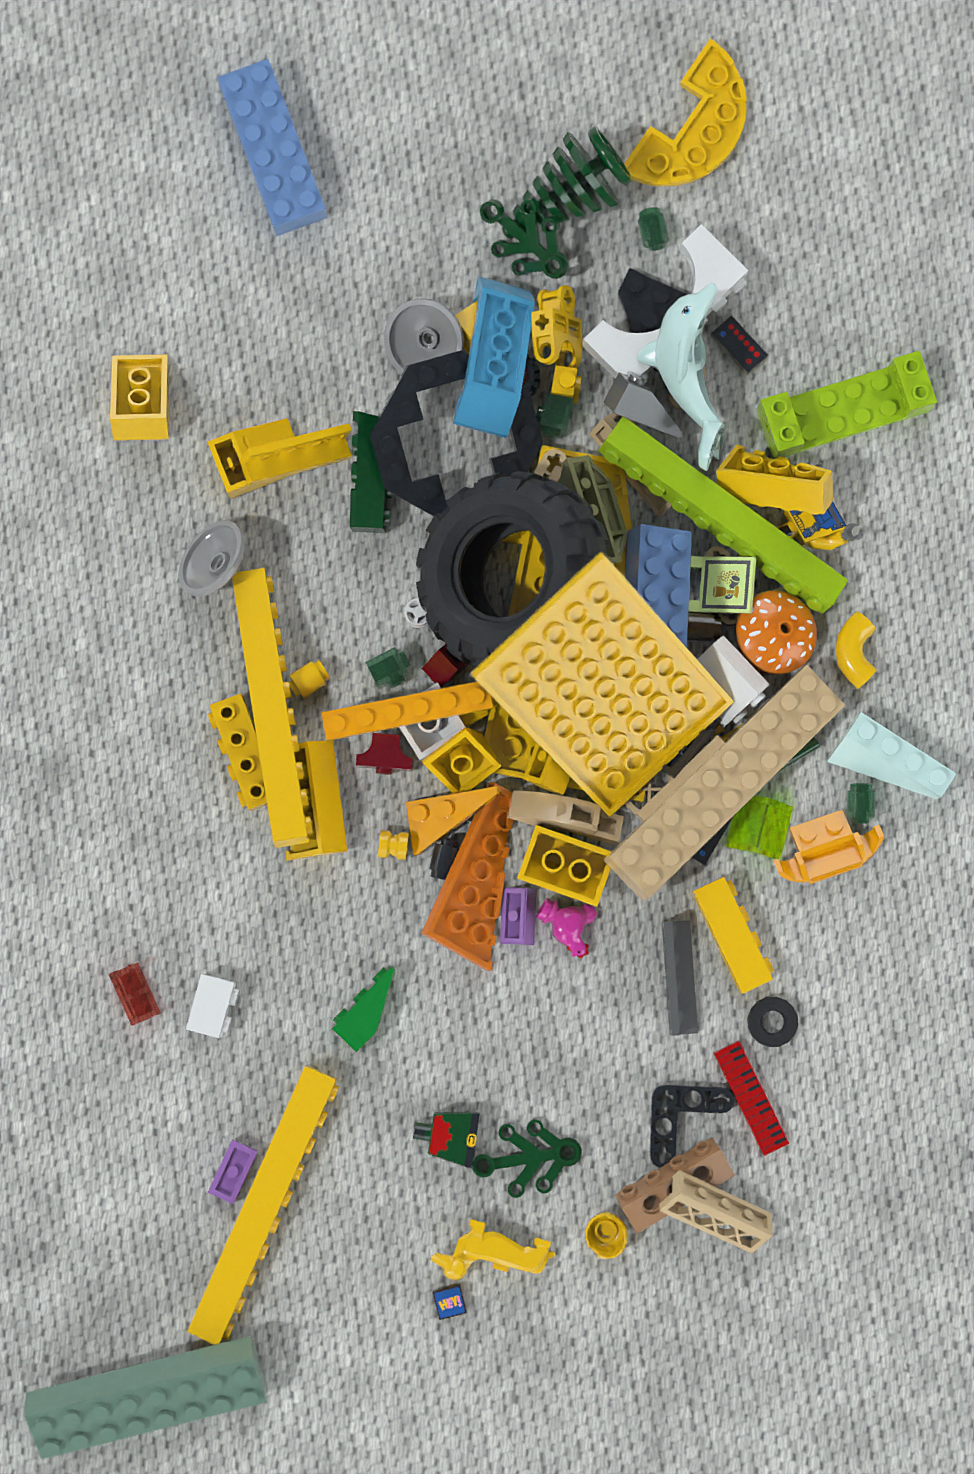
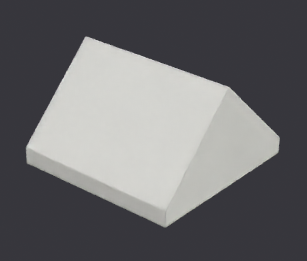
M436 683L423 692L442 688L440 687L439 683ZM459 716L399 728L419 760H422L466 726Z

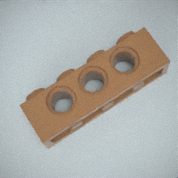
M713 1137L697 1143L691 1150L682 1155L675 1156L669 1163L659 1169L648 1172L645 1177L633 1184L626 1185L620 1192L615 1194L617 1201L636 1233L643 1231L668 1216L659 1211V1204L673 1192V1185H670L673 1182L672 1176L679 1170L714 1187L735 1176ZM653 1195L650 1199L645 1200L648 1196ZM677 1201L673 1206L680 1208L685 1206V1204Z

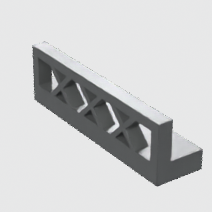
M690 920L661 922L669 1035L698 1033Z

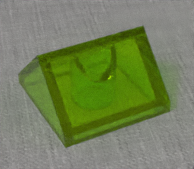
M754 795L733 816L725 847L773 860H780L793 807L771 798Z

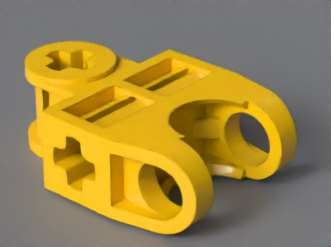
M562 285L559 289L552 291L548 289L540 290L537 297L539 311L531 312L534 355L539 362L549 365L556 362L558 366L577 368L582 358L583 343L582 320L576 318L574 312V292L568 285ZM548 345L551 348V354L548 358L544 359L543 349ZM567 352H571L573 360L570 365L565 366L564 356Z

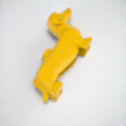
M470 1219L469 1226L471 1230L458 1239L454 1254L435 1253L430 1257V1260L442 1267L443 1274L447 1278L460 1280L467 1274L471 1263L478 1259L493 1262L492 1268L504 1272H509L511 1267L538 1274L544 1270L548 1259L555 1257V1252L548 1251L551 1245L549 1241L534 1238L533 1244L535 1248L523 1247L501 1233L484 1232L486 1223Z

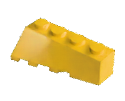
M736 444L716 470L717 485L742 503L754 504L757 507L769 506L781 508L785 511H805L816 515L824 514L833 501V477L831 470L802 462L792 465L788 458L781 456L776 459L767 458L765 452L755 450L753 453L746 452L745 446Z
M333 740L299 743L300 751L295 752L296 763L302 762L304 779H299L301 790L306 789L309 806H304L305 817H311L313 833L308 834L309 843L290 846V850L286 851V861L347 852Z

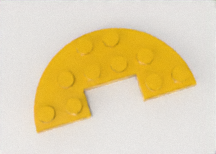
M711 38L679 85L701 99L674 140L652 126L648 128L624 163L634 181L660 187L691 183L717 169L736 147L746 120V89L743 78L740 77L733 59Z

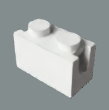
M201 974L186 1029L216 1038L222 1037L223 1033L228 1034L232 1017L228 1016L230 1005H236L240 991L235 989L237 983Z

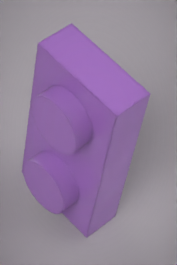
M232 1139L208 1193L234 1204L258 1154V1150Z

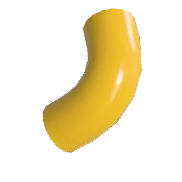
M855 611L837 635L835 654L840 670L847 680L859 689L877 671L863 654V645L876 631V628L867 617Z

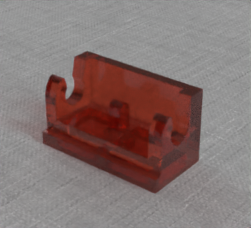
M139 962L132 963L121 970L108 974L131 1026L138 1025L161 1014Z

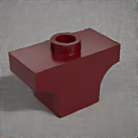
M372 733V742L369 749L364 753L356 754V767L376 769L375 774L392 775V770L412 772L413 758H409L402 753L401 735Z

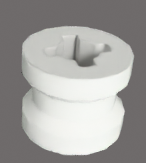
M418 598L409 601L404 612L407 623L414 628H424L428 625L426 617H422L427 613L426 607L420 605Z

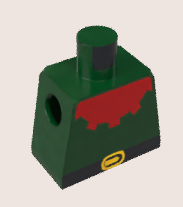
M434 1112L432 1124L415 1122L413 1139L429 1141V1155L472 1168L480 1112Z

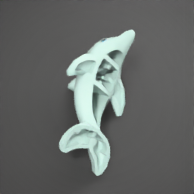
M714 283L705 286L698 293L688 294L679 298L667 310L661 324L658 339L645 345L637 356L639 362L658 368L670 394L681 408L703 429L698 449V460L700 468L706 471L709 468L712 457L720 460L726 435V425L720 421L709 400L703 374L706 351L702 339V330L709 308L717 293V286Z

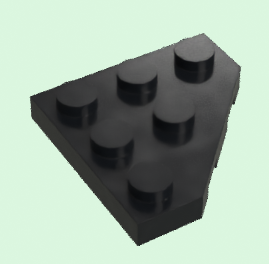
M631 268L628 269L617 293L632 333H647L660 329L667 310L679 298L688 295Z

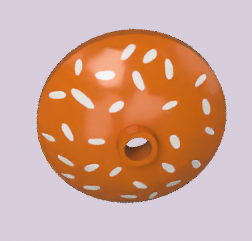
M768 591L753 597L752 614H739L736 636L743 655L753 666L767 673L785 674L800 668L809 660L816 646L817 628L812 613L799 598L783 591ZM781 624L786 626L787 633L781 631Z

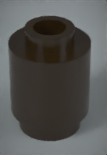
M688 612L687 640L713 641V639H720L721 617L714 616L713 613Z

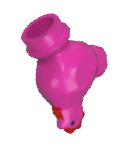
M546 898L540 906L536 917L542 920L544 924L548 922L552 924L553 937L566 946V949L572 953V957L577 956L582 959L585 955L589 954V945L582 941L581 933L585 925L595 920L597 916L596 908L590 904H583L581 907L568 906L560 909L556 900L552 901Z

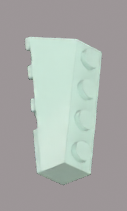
M862 712L856 715L827 760L828 763L868 775L933 799L943 796L956 775L955 772Z

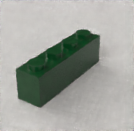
M353 411V421L358 426V434L352 435L353 454L357 456V460L351 464L352 483H355V489L351 488L349 527L352 532L386 534V526L391 525V509H387L388 498L392 499L393 494L383 488L369 434L380 416L360 411Z

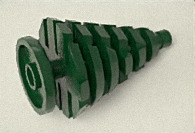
M594 126L588 132V137L598 153L593 159L568 131L563 138V142L576 165L565 151L558 146L553 152V157L566 179L550 161H547L542 169L546 178L552 184L553 189L551 190L542 178L537 176L532 183L540 199L537 200L529 190L523 195L524 201L528 198H534L538 201L540 208L536 213V219L540 225L544 219L549 217L546 213L548 211L558 218L560 223L569 220L565 209L560 204L561 201L576 218L586 215L583 206L575 197L574 192L577 193L593 213L602 210V206L592 188L609 207L619 205L616 195L602 172L609 169L614 177L623 185L629 184L633 181V178L618 153L598 127ZM527 203V209L533 212V206ZM517 204L513 210L515 216L513 220L526 231L524 214L521 212V206ZM548 221V227L553 226V223ZM501 227L503 234L508 239L514 238L504 227Z

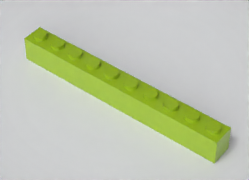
M622 416L598 451L603 454L608 462L621 467L630 478L643 483L652 494L665 499L674 510L687 515L699 528L706 529L713 534L721 544L731 547L739 553L740 557H755L756 566L761 569L765 576L775 579L782 584L787 592L797 595L804 600L812 610L823 614L834 604L849 581L627 418Z

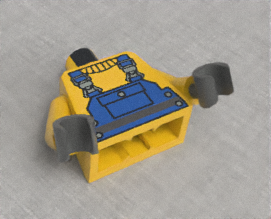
M823 463L816 464L815 466L819 467ZM833 501L824 514L813 515L797 510L784 511L783 514L788 522L777 527L790 538L796 536L802 547L808 545L811 549L832 550L848 543L849 540H860L863 537V534H858L855 537L852 535V529L859 526V524L851 523L846 526Z

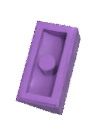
M503 887L500 944L534 945L536 889Z

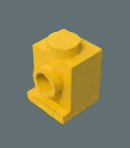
M555 366L550 400L578 404L582 376H576L577 368Z

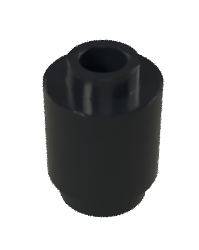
M441 839L440 844H434L429 867L431 870L430 877L446 879L460 849L457 848L458 842Z

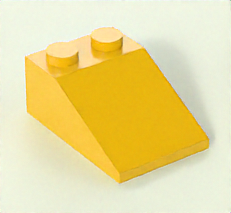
M167 354L112 355L110 423L113 441L169 439Z

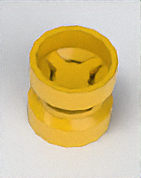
M381 830L378 857L387 858L392 854L398 860H406L409 833L400 832L393 836L390 831Z

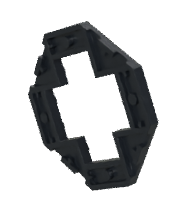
M463 350L407 365L396 388L392 391L378 421L374 424L369 434L383 488L433 517L438 513L442 514L448 507L439 474L412 481L397 427L424 420L416 392L465 379L469 354ZM522 386L520 401L510 428L515 451L489 458L493 474L502 473L509 475L517 471L528 472L543 445L530 392L524 386Z

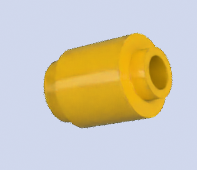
M319 660L314 663L310 661L289 675L291 678L289 685L296 697L301 694L303 698H306L325 686V682L330 679V676Z

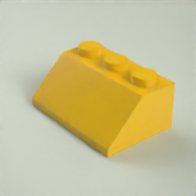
M535 825L517 879L598 907L611 869L604 859L611 851Z

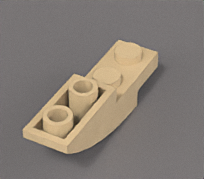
M514 790L507 818L533 826L538 825L558 833L565 830L616 846L620 841L624 816L613 814L609 817L601 810L598 804L555 794Z

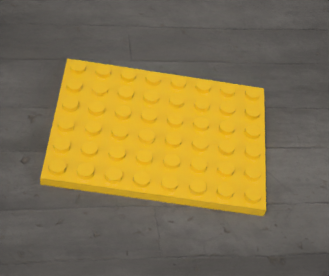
M601 552L471 673L609 817L662 769L663 765H667L684 746H687L694 740L700 731L708 727L734 702Z

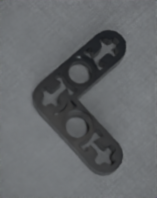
M659 1085L656 1087L651 1096L649 1155L652 1163L660 1168L676 1156L677 1112L726 1113L734 1105L733 1094L723 1087ZM662 1090H667L668 1095L672 1096V1101H667L666 1108L667 1111L673 1110L672 1116L665 1113L655 1115L656 1109L662 1110V1102L657 1100V1095H661ZM689 1091H697L701 1097L700 1103L696 1107H689L685 1103V1095ZM704 1091H710L708 1097H718L719 1092H723L724 1097L729 1098V1102L724 1103L723 1108H719L717 1103L708 1102L710 1108H704L706 1102ZM666 1118L671 1122L672 1127L669 1133L662 1135L656 1131L655 1125L659 1119ZM655 1137L663 1140L672 1138L671 1144L665 1142V1151L670 1153V1158H665V1163H660L659 1158L654 1156L655 1152H660L661 1144L660 1142L654 1143Z

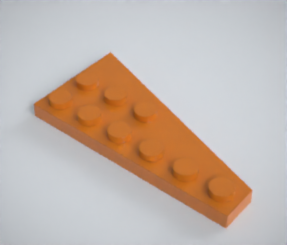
M490 782L487 788L499 786L501 787V792L496 795L494 800L476 811L421 932L422 935L486 971L492 970L493 961H490L492 946H495L497 935H494L496 918L500 915L505 880L503 866L504 859L508 858L509 847H506L508 831L512 829L513 819L507 818L512 792L496 782Z

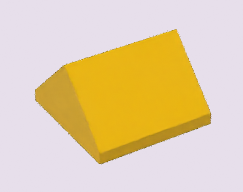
M467 727L463 728L422 760V763L453 794L470 791L501 767L500 761L482 733Z

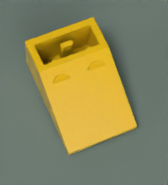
M288 418L233 431L207 441L230 499L294 475L291 474L248 486L239 461L248 448L295 437Z

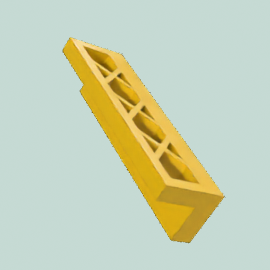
M347 423L248 448L239 459L248 486L350 459L352 454L346 441V437L352 431L350 424Z

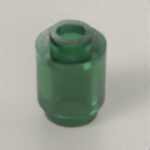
M657 207L640 211L637 222L643 247L649 248L650 251L663 249L670 240L664 214Z
M850 784V791H847V818L852 819L853 824H869V819L875 818V791H872V784Z

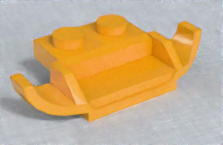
M839 810L790 827V834L798 852L794 853V858L786 861L776 859L773 862L779 875L784 879L813 884L863 867V864L875 854L882 844L884 834L880 825L874 826L871 831L863 835H859L858 832L852 833L843 810Z

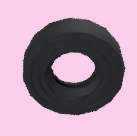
M765 997L757 1001L750 1009L747 1017L748 1029L751 1036L759 1044L767 1047H780L789 1043L795 1036L798 1028V1015L794 1007L787 1000L779 997ZM769 1011L779 1012L783 1017V1027L776 1033L767 1032L762 1025L763 1016Z

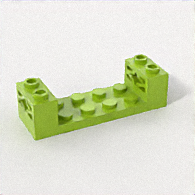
M918 350L893 358L888 367L791 397H789L788 391L763 398L760 400L756 411L772 459H776L779 456L787 457L928 413L936 405L937 400L921 352Z

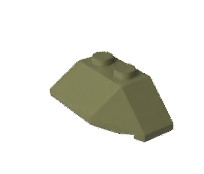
M589 455L565 459L559 483L564 484L565 487L579 494L592 507L593 516L598 522L603 524L610 543L608 545L609 549L606 550L608 558L613 560V564L621 562L628 533L612 481L593 463V459Z

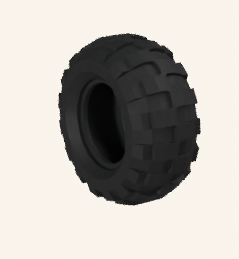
M521 471L509 475L497 473L479 479L477 483H474L473 488L464 487L446 501L448 507L443 513H438L432 518L425 530L429 533L425 547H419L416 565L420 568V581L416 582L419 603L421 606L426 607L427 610L425 614L426 621L436 638L445 642L449 653L464 663L479 667L600 552L613 564V560L608 558L606 551L609 549L608 545L610 543L603 524L598 522L593 516L592 507L579 494L571 491L564 484L535 473ZM529 530L536 537L544 554L545 574L543 583L535 599L525 609L508 617H500L492 609L485 595V567L491 553L501 541L514 533Z

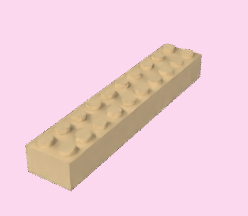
M805 665L747 719L701 767L634 829L604 861L642 901L649 899L787 764L845 704L808 665Z

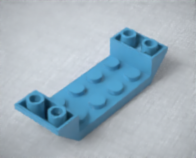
M478 276L473 302L478 300L464 389L457 398L453 424L507 438L521 397L532 326L531 312H534L535 300L529 290Z

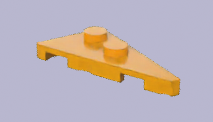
M496 786L406 802L413 855L423 854L433 843L447 836L450 830L456 829L469 819L475 811L494 800L496 795L501 792V787Z

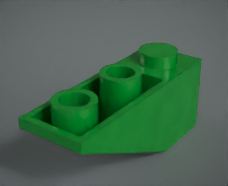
M383 967L372 979L375 984L368 991L363 988L352 999L356 1004L349 1011L344 1008L333 1019L336 1025L332 1029L355 1052H358L378 1030L395 972L393 967L388 971Z

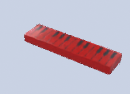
M738 1040L713 1052L763 1156L790 1144L740 1041Z

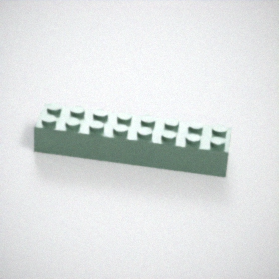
M248 1336L27 1392L24 1417L42 1460L266 1403V1382L252 1337Z

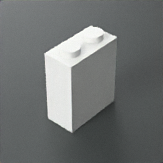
M724 635L697 659L734 701L719 715L721 718L720 724L723 727L731 720L736 724L748 713L744 709L747 705L750 704L752 707H755L765 697L762 691L770 684Z

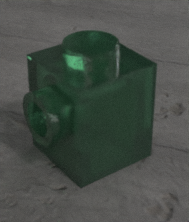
M550 393L546 394L544 406L539 405L536 414L537 422H540L539 429L544 431L543 435L555 439L560 438V435L566 436L574 402L573 398Z
M395 647L365 662L379 690L388 685L394 688L406 681L404 677L409 675L406 668L411 666L403 651L398 653Z

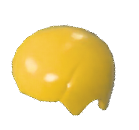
M611 1212L598 1213L589 1220L585 1228L586 1244L599 1258L614 1259L623 1252L628 1242L627 1227L622 1219Z

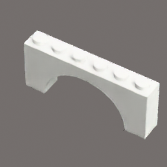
M702 224L681 244L680 252L687 260L692 272V294L698 293L705 286L714 283L717 286V293L707 315L712 311L717 313L727 303L725 298L732 291L736 294L747 283L745 278L749 270ZM602 320L583 339L582 346L615 379L619 372L627 376L630 373H634L642 377L646 383L649 379L647 374L654 367L639 362L637 356L645 345L658 339L660 329L647 333H628L620 331Z

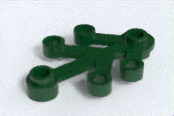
M528 198L521 204L526 231L504 213V207L500 201L491 199L482 204L480 216L486 223L498 222L520 241L508 243L501 239L494 242L491 246V252L495 257L502 258L509 254L533 253L540 259L537 261H528L523 257L516 259L511 265L515 275L522 276L529 272H544L546 276L552 279H559L567 273L569 263L566 256L559 252L557 231L560 228V221L555 216H549L542 221L541 228L546 233L547 249L540 244L536 213L539 211L540 206L536 199ZM527 203L532 204L533 212L527 209ZM492 206L497 209V215L492 212ZM548 221L554 224L553 230L548 227ZM497 245L503 247V253L498 251ZM553 260L559 263V269L554 267ZM518 262L523 264V271L519 270Z
M532 1119L526 1127L528 1134L533 1137H540L552 1147L551 1149L540 1150L515 1132L511 1124H503L499 1128V1137L504 1141H510L525 1153L495 1158L488 1154H479L473 1160L472 1169L477 1176L486 1178L495 1169L526 1165L517 1179L511 1181L507 1188L508 1194L511 1197L519 1198L524 1194V1187L542 1162L554 1160L545 1176H540L535 1183L536 1189L540 1193L546 1194L551 1191L552 1183L564 1166H573L580 1160L582 1155L580 1144L575 1139L569 1137L559 1139L545 1129L540 1120ZM532 1123L540 1125L541 1129L538 1133L530 1131ZM505 1127H509L513 1131L512 1136L509 1138L502 1136V1129ZM566 1146L573 1149V1154L570 1157H565L562 1154V1150ZM481 1160H486L489 1163V1168L485 1171L478 1168V1163ZM543 1179L548 1180L550 1184L546 1190H542L538 1186L539 1182ZM513 1184L521 1186L522 1190L519 1194L511 1192L510 1188Z

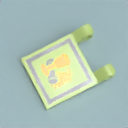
M691 556L690 569H702L699 601L689 600L688 612L752 614L756 569L755 557Z

